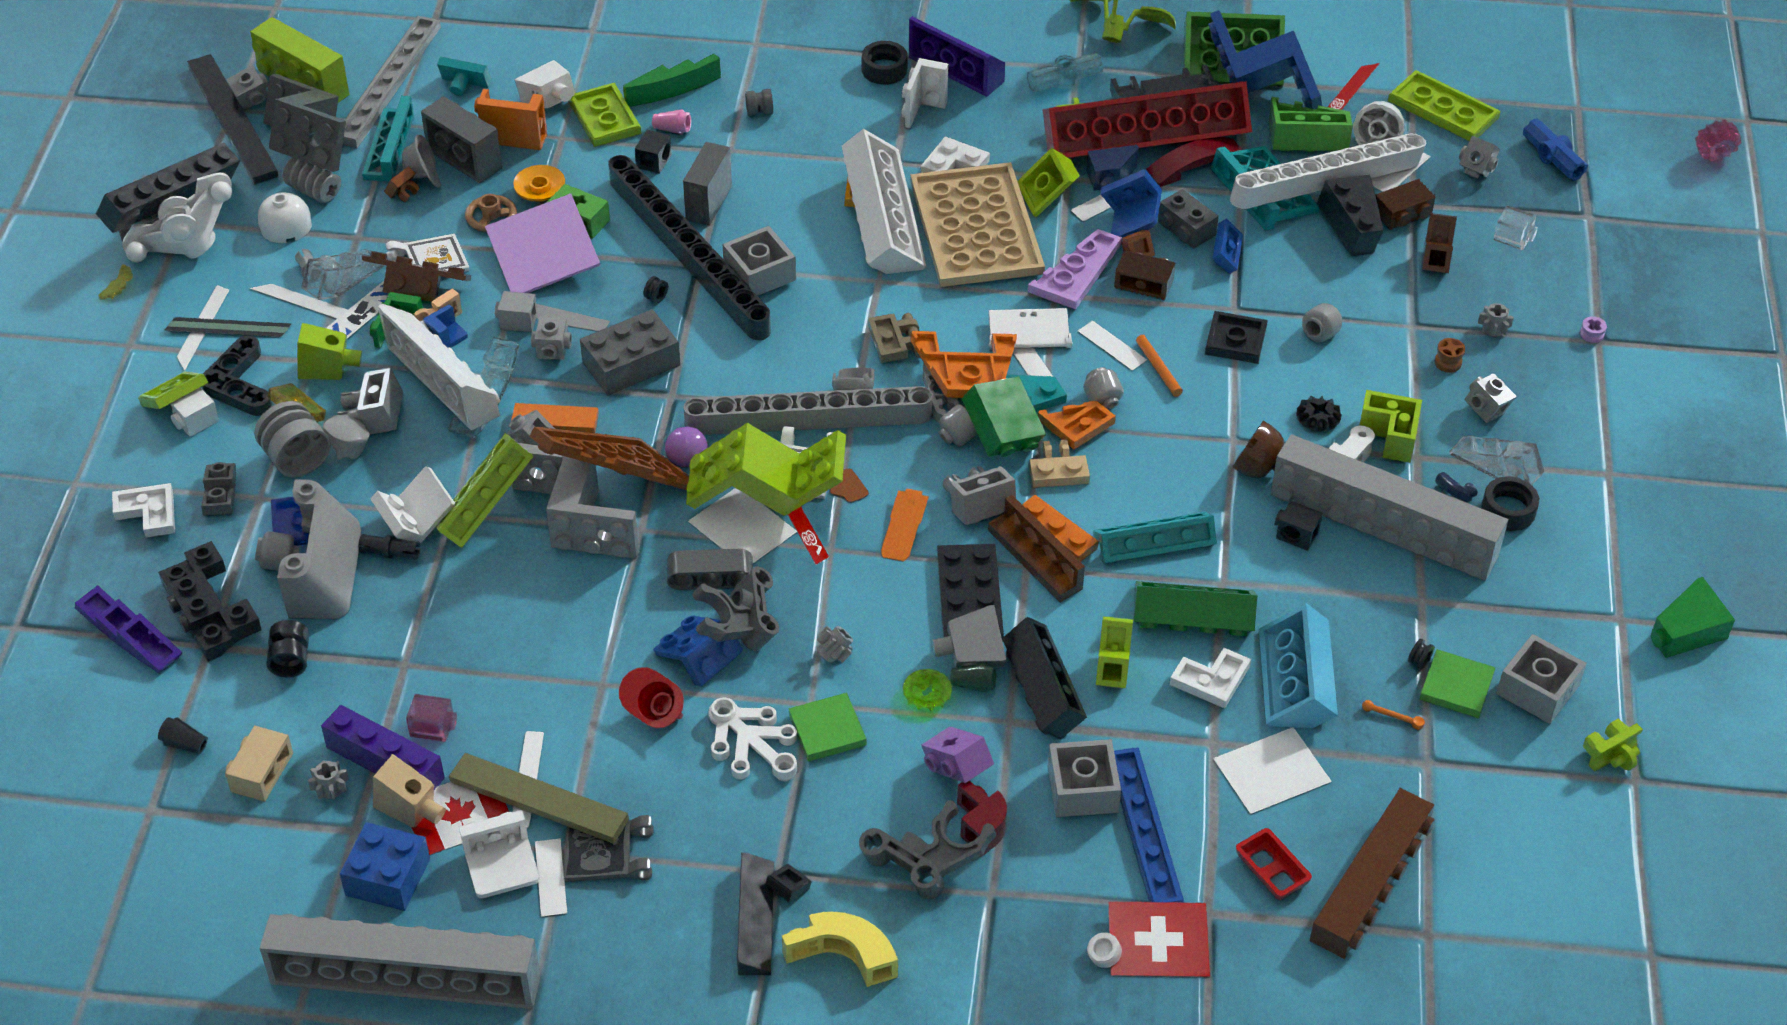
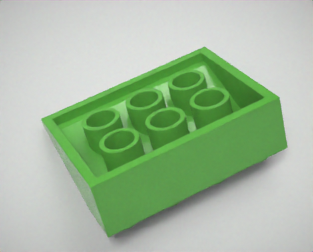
M1187 11L1184 22V68H1188L1190 75L1201 74L1202 65L1207 64L1214 80L1218 81L1219 84H1230L1226 68L1224 69L1221 63L1218 48L1215 47L1210 34L1211 31L1208 24L1212 23L1210 16L1212 12ZM1221 13L1237 53L1285 34V15ZM1284 80L1268 86H1283Z

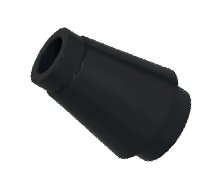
M171 717L166 718L158 732V740L163 741L164 746L198 754L203 752L208 741V737L178 717L174 719Z

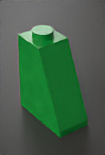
M1700 577L1656 618L1650 637L1654 646L1660 649L1665 658L1728 639L1735 619L1704 577Z

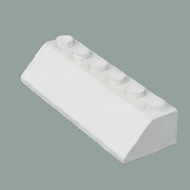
M862 129L842 145V151L844 155L843 161L848 173V182L853 195L852 200L857 213L856 219L859 223L862 235L861 240L866 253V262L871 268L885 274L923 270L927 266L899 150L867 130Z
M385 304L378 305L388 349L470 430L500 416L498 408L500 399L497 392L493 388L489 389L481 376L475 375L465 361L461 362L456 357L452 348H447L437 334L433 335L423 321H419L409 312Z

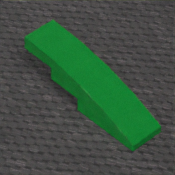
M713 53L695 64L687 59L670 69L662 64L624 84V99L628 106L632 107L672 98L700 88L721 78L720 58Z

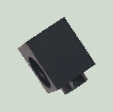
M646 130L635 147L637 167L660 174L672 155L670 135Z
M1290 501L1285 510L1280 509L1275 519L1274 525L1278 526L1276 539L1308 551L1319 534L1323 513Z

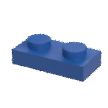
M1226 218L1218 223L1212 258L1218 266L1231 274L1238 270L1243 234Z

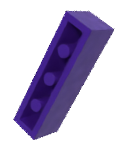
M341 704L321 725L327 749L375 774L393 754L434 784V790L445 779L439 755Z

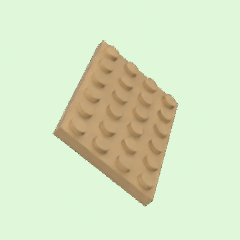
M1011 162L910 174V183L940 287L1043 274L1045 265Z

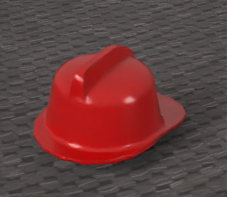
M648 667L636 668L628 672L622 679L619 686V699L622 706L630 714L654 728H665L673 724L677 719H682L684 697L681 689L674 682Z

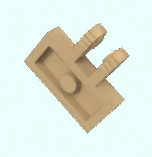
M1067 440L1060 441L1059 452L1061 457L1052 458L1050 442L1043 441L1044 458L1029 460L1033 488L1089 484L1090 474L1086 455L1070 456Z

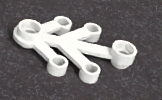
M726 697L718 698L712 703L708 714L710 721L716 725L715 741L711 744V755L717 761H723L729 757L730 746L727 742V735L730 727L737 734L735 760L731 763V773L734 778L742 780L750 775V764L748 762L749 746L772 766L773 775L780 781H789L796 775L797 760L795 756L786 752L778 754L763 740L779 739V742L786 746L793 745L797 741V730L793 725L774 726L777 722V713L773 707L738 708L733 700ZM770 715L772 717L764 718L763 716ZM742 720H758L761 726L746 725ZM786 733L792 734L789 737L784 736ZM720 748L725 749V750L722 751V752H717V751H716L717 749H720ZM738 767H744V768H745L744 770H741V771L736 770V768H738Z

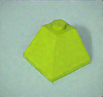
M1051 148L1017 182L1033 216L1037 217L1080 175L1071 159Z

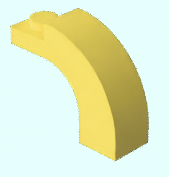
M843 912L815 913L809 915V927L796 928L782 935V953L787 964L820 953L832 952L850 958L857 965L866 987L898 977V958L890 941L880 929L861 917Z

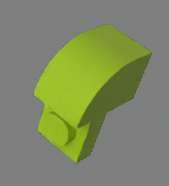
M1103 616L1096 685L1126 688L1133 627L1132 619Z

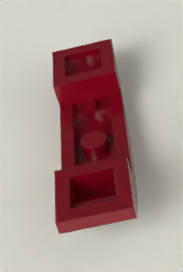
M1228 137L1200 139L1170 151L1152 163L1146 170L1160 187L1180 181L1182 172L1213 162L1217 148L1226 147L1230 152L1243 149L1234 139Z

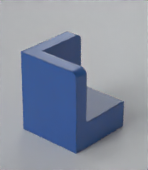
M447 305L423 318L428 330L433 335L437 334L447 348H451L468 338L467 332L456 323L454 308L451 305Z

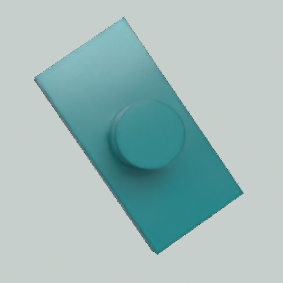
M441 56L437 63L442 79L452 81L449 88L450 92L458 96L464 94L467 84L489 88L492 81L486 65Z

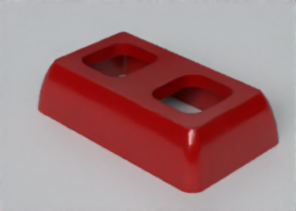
M1269 828L1262 829L1236 845V852L1239 858L1277 900H1282L1306 886L1312 878L1311 873ZM1263 850L1274 861L1260 868L1250 857ZM1280 873H1286L1294 884L1284 890H1279L1270 879Z

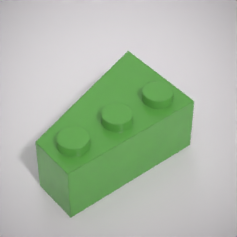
M1271 97L1269 129L1273 150L1334 152L1350 147L1353 127L1350 111L1319 105L1317 109L1302 107L1303 102L1295 101L1294 105L1279 102L1278 97Z

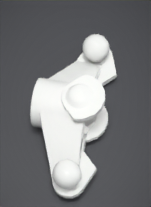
M220 172L197 178L195 194L188 199L181 196L169 197L159 205V219L153 224H133L122 242L127 258L132 262L139 263L146 258L148 252L185 254L191 259L204 254L215 241L216 234L213 228L221 206L232 195L230 177Z

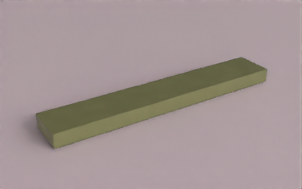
M464 753L449 775L451 783L613 844L629 821L628 813L468 753Z

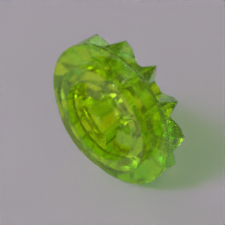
M934 669L917 670L911 673L903 684V696L907 698L908 705H916L918 711L922 707L928 708L931 712L934 707L939 706L943 708L945 702L951 698L952 685L945 674ZM932 684V692L923 696L922 692Z

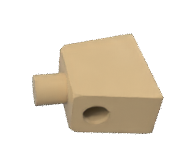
M392 754L373 776V807L410 827H416L423 818L437 824L444 816L446 808L434 801V784L397 756Z

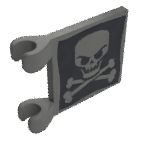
M642 815L629 820L614 844L567 826L564 881L573 882L627 877L638 880L651 879L652 868L648 858H638L630 862L631 835L643 838L651 837L654 833L651 817L649 815Z

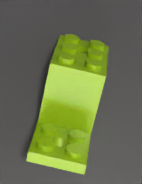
M746 423L691 458L689 482L686 488V505L696 509L733 486L781 515L786 516L843 482L846 435L837 430L822 438L811 447L804 449L801 453H797L756 427Z

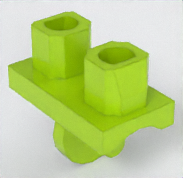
M1618 718L1606 727L1605 734L1609 737L1608 740H1605L1598 732L1589 734L1583 744L1584 749L1591 756L1588 766L1594 772L1609 763L1614 768L1620 766L1627 771L1637 766L1636 756L1640 754L1636 739L1643 729L1637 723L1628 727Z

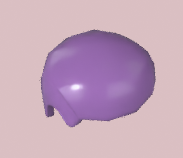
M690 426L675 429L669 434L665 443L666 456L673 464L682 468L689 467L691 458L708 448L704 434L697 428Z

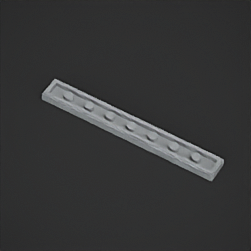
M422 16L416 17L346 117L343 145L354 148L359 147L383 112V109L386 108L441 28L440 20Z

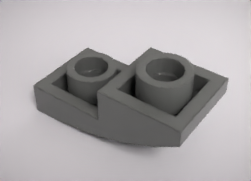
M217 462L206 465L203 478L205 491L201 505L203 516L232 514L236 486V464Z

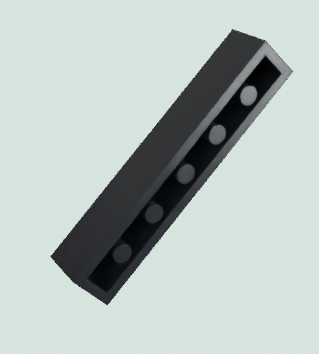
M221 143L106 193L96 215L112 233H115L157 214L159 205L169 197L181 196L187 199L195 194L197 178L221 172L232 179L240 160L225 143Z

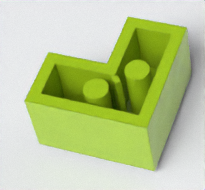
M1366 390L1359 426L1369 427L1373 430L1375 436L1386 438L1382 458L1411 463L1422 405L1421 399Z

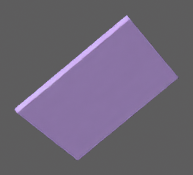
M572 194L485 226L511 292L530 293L601 265Z

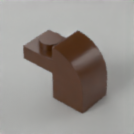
M1430 213L1423 249L1422 270L1449 273L1457 216Z

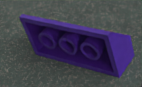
M913 16L909 18L908 58L916 62L921 58L948 63V78L986 97L1005 82V62Z

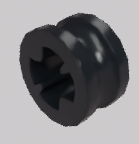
M656 276L651 277L644 287V297L652 299L655 303H660L668 292V283L664 280L660 281Z
M1419 639L1409 654L1408 662L1411 664L1416 662L1418 668L1423 669L1430 661L1435 646L1433 644L1426 645L1425 640Z

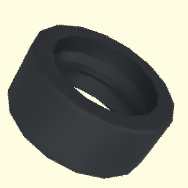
M877 41L867 45L862 51L861 71L870 82L888 85L897 83L906 76L908 53L899 43ZM885 59L895 61L896 63L883 66L873 62Z
M1512 476L1499 477L1491 481L1486 487L1481 509L1509 519L1506 530H1522L1530 526L1535 520L1540 497L1537 490L1529 482L1521 478ZM1503 496L1513 497L1520 500L1527 508L1518 511L1507 510L1499 506L1494 499Z

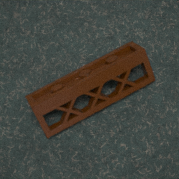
M1013 495L1005 498L1004 514L988 523V531L1059 602L1083 590L1085 566Z

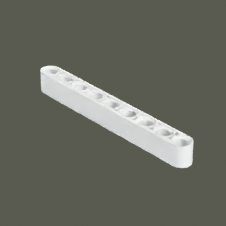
M1405 134L1242 173L1235 178L1230 202L1237 208L1248 209L1321 191L1325 180L1369 174L1371 178L1415 168L1420 163L1426 146V140L1418 134Z

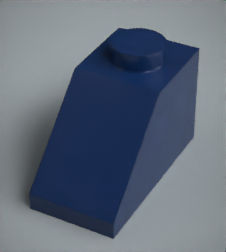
M1138 145L1088 151L1086 171L1094 191L1101 190V187L1129 176L1137 168Z

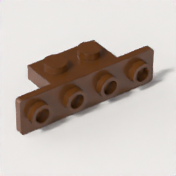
M371 251L370 255H362L361 261L387 266L382 292L421 297V300L430 302L438 297L441 276L462 281H471L472 276L464 274L465 269L449 266L447 271L438 269L439 264L423 261L422 265L412 264V258L397 256L396 260L386 259V253Z

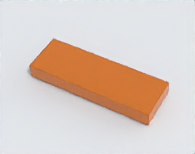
M515 403L511 421L519 414L524 416L537 410L555 429L589 433L596 432L599 411L596 407Z

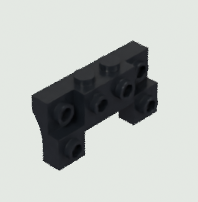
M1207 64L1201 67V74L1190 75L1188 68H1183L1182 75L1141 81L1140 87L1135 76H1130L1129 85L1120 87L1116 78L1111 79L1110 92L1113 99L1220 84L1214 80Z
M212 541L184 552L185 561L158 572L161 583L169 595L166 599L172 612H179L178 620L184 633L190 632L207 662L222 656L226 650L238 641L262 630L259 618L247 599L224 608L207 579L226 572L224 561Z

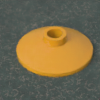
M549 165L527 167L515 176L513 182L514 190L521 198L535 202L549 200L566 184L564 174L559 169Z

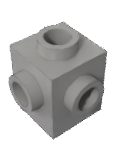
M254 66L241 70L239 73L226 79L243 111L267 99L266 88L269 83L263 72L258 75Z
M1472 136L1468 146L1464 145L1459 154V160H1461L1459 165L1465 168V174L1478 179L1479 175L1488 177L1489 172L1493 173L1498 164V158L1496 157L1500 149L1494 144Z
M539 316L537 330L532 331L531 346L536 347L537 359L564 360L566 349H571L572 334L568 332L567 317Z
M1493 373L1485 378L1480 376L1470 384V392L1464 400L1488 423L1503 415L1517 396Z
M534 410L524 416L521 414L517 415L509 423L510 430L507 434L517 443L538 445L537 442L529 437L534 426L555 428L537 410Z

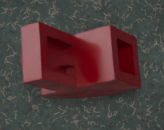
M970 780L966 783L961 782L957 788V804L967 814L961 818L960 837L967 843H970L980 836L985 824L993 825L996 837L989 843L983 854L985 855L1004 837L1007 804L1005 798L998 790L988 797L982 787L975 786Z

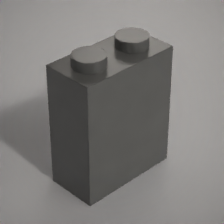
M705 142L685 176L683 190L685 218L688 221L710 226L732 188L730 147Z

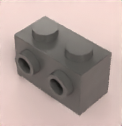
M1181 189L1160 202L1158 222L1193 249L1216 236L1219 216L1185 190Z

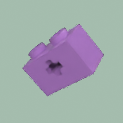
M951 726L921 744L925 754L924 762L930 771L964 783L994 765L984 737Z

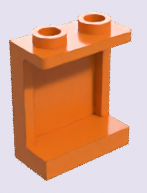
M483 89L480 97H477L475 100L474 110L475 113H478V118L488 124H492L497 129L499 145L541 150L547 137L543 95L533 94L529 103L490 99L489 89Z

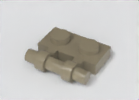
M894 313L868 318V328L881 363L907 359L908 350L915 352L917 358H921L910 341L912 331H919L920 329L917 320L913 319L911 313L904 314L902 320L898 321ZM902 333H905L908 337H903Z

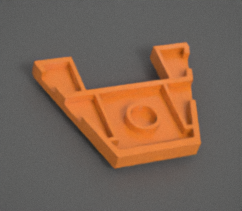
M912 331L910 341L944 396L962 398L974 384L1006 379L1017 334L992 333L991 346L993 353L940 352L937 334L933 331Z

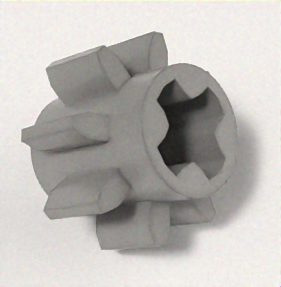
M1499 303L1491 304L1489 307L1484 306V310L1479 314L1478 324L1483 325L1482 332L1492 337H1498L1502 334L1506 335L1508 328L1512 327L1514 319L1513 316H1508L1510 309Z
M826 626L817 635V641L820 644L816 649L828 662L833 663L838 658L843 663L852 654L853 648L850 644L853 642V638L842 627L836 626L831 630L830 627Z
M323 760L315 768L310 769L312 778L308 780L310 791L316 790L318 799L322 797L335 799L341 792L347 791L345 782L349 780L347 769L341 770L339 761Z

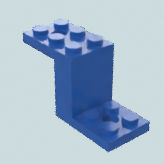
M1220 10L1210 13L1212 23L1208 24L1211 31L1210 34L1215 47L1218 48L1221 63L1224 69L1226 68L1230 83L1246 81L1247 91L1251 93L1293 76L1297 89L1301 90L1304 106L1312 109H1317L1318 105L1322 106L1321 95L1294 30L1237 53Z

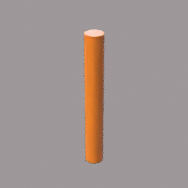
M1138 336L1136 338L1137 344L1174 397L1181 395L1183 389L1146 336Z

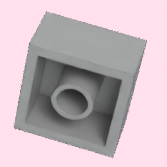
M770 226L722 244L725 262L757 296L796 280V257Z
M1532 634L1502 671L1496 694L1551 724L1580 686L1587 663Z
M1112 739L1049 744L1047 767L1056 817L1119 813L1121 786Z

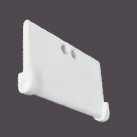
M1067 308L989 310L990 350H992V333L1017 334L1014 348H1072L1073 342L1071 333H1069Z

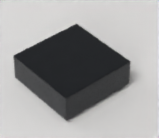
M786 864L768 875L765 885L790 902L807 892L812 881L791 865Z

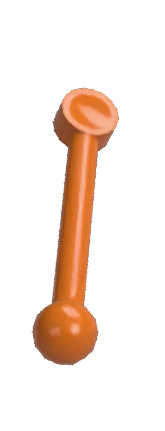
M1365 700L1362 703V709L1366 712L1375 711L1410 723L1417 730L1424 727L1425 720L1420 716L1411 718L1376 706L1370 700Z

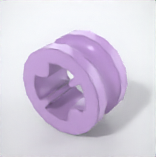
M1599 317L1585 318L1580 330V336L1583 340L1590 343L1601 342L1606 332V322Z

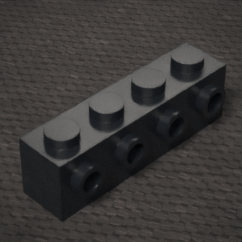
M1026 617L1002 638L1007 649L1006 655L1013 663L1016 670V679L1025 691V700L1034 712L1036 726L1042 733L1062 739L1084 721L1087 716L1047 625Z

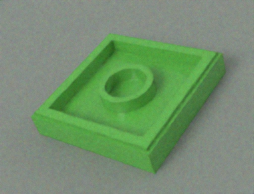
M1437 649L1419 700L1479 718L1496 667Z
M847 692L789 708V717L797 730L798 739L808 762L867 745V738Z

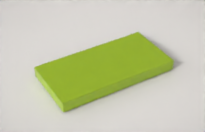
M1417 70L1409 75L1388 96L1389 102L1470 141L1472 136L1479 138L1499 119L1501 112Z

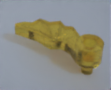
M122 264L117 279L111 281L107 288L98 295L99 299H113L116 295L122 294V290L126 288V281L133 278L131 268Z

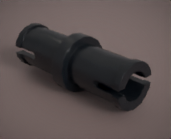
M362 534L359 539V545H364V547H359L361 553L381 554L389 559L396 556L417 560L421 548H416L421 546L419 541L396 539L394 535L379 537Z

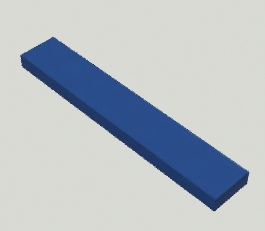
M1139 747L1115 750L1114 754L1121 786L1120 803L1148 901L1185 903Z

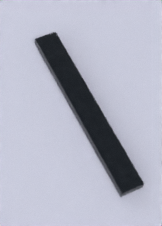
M209 54L187 61L191 73L253 183L257 184L278 177L277 168L212 55Z

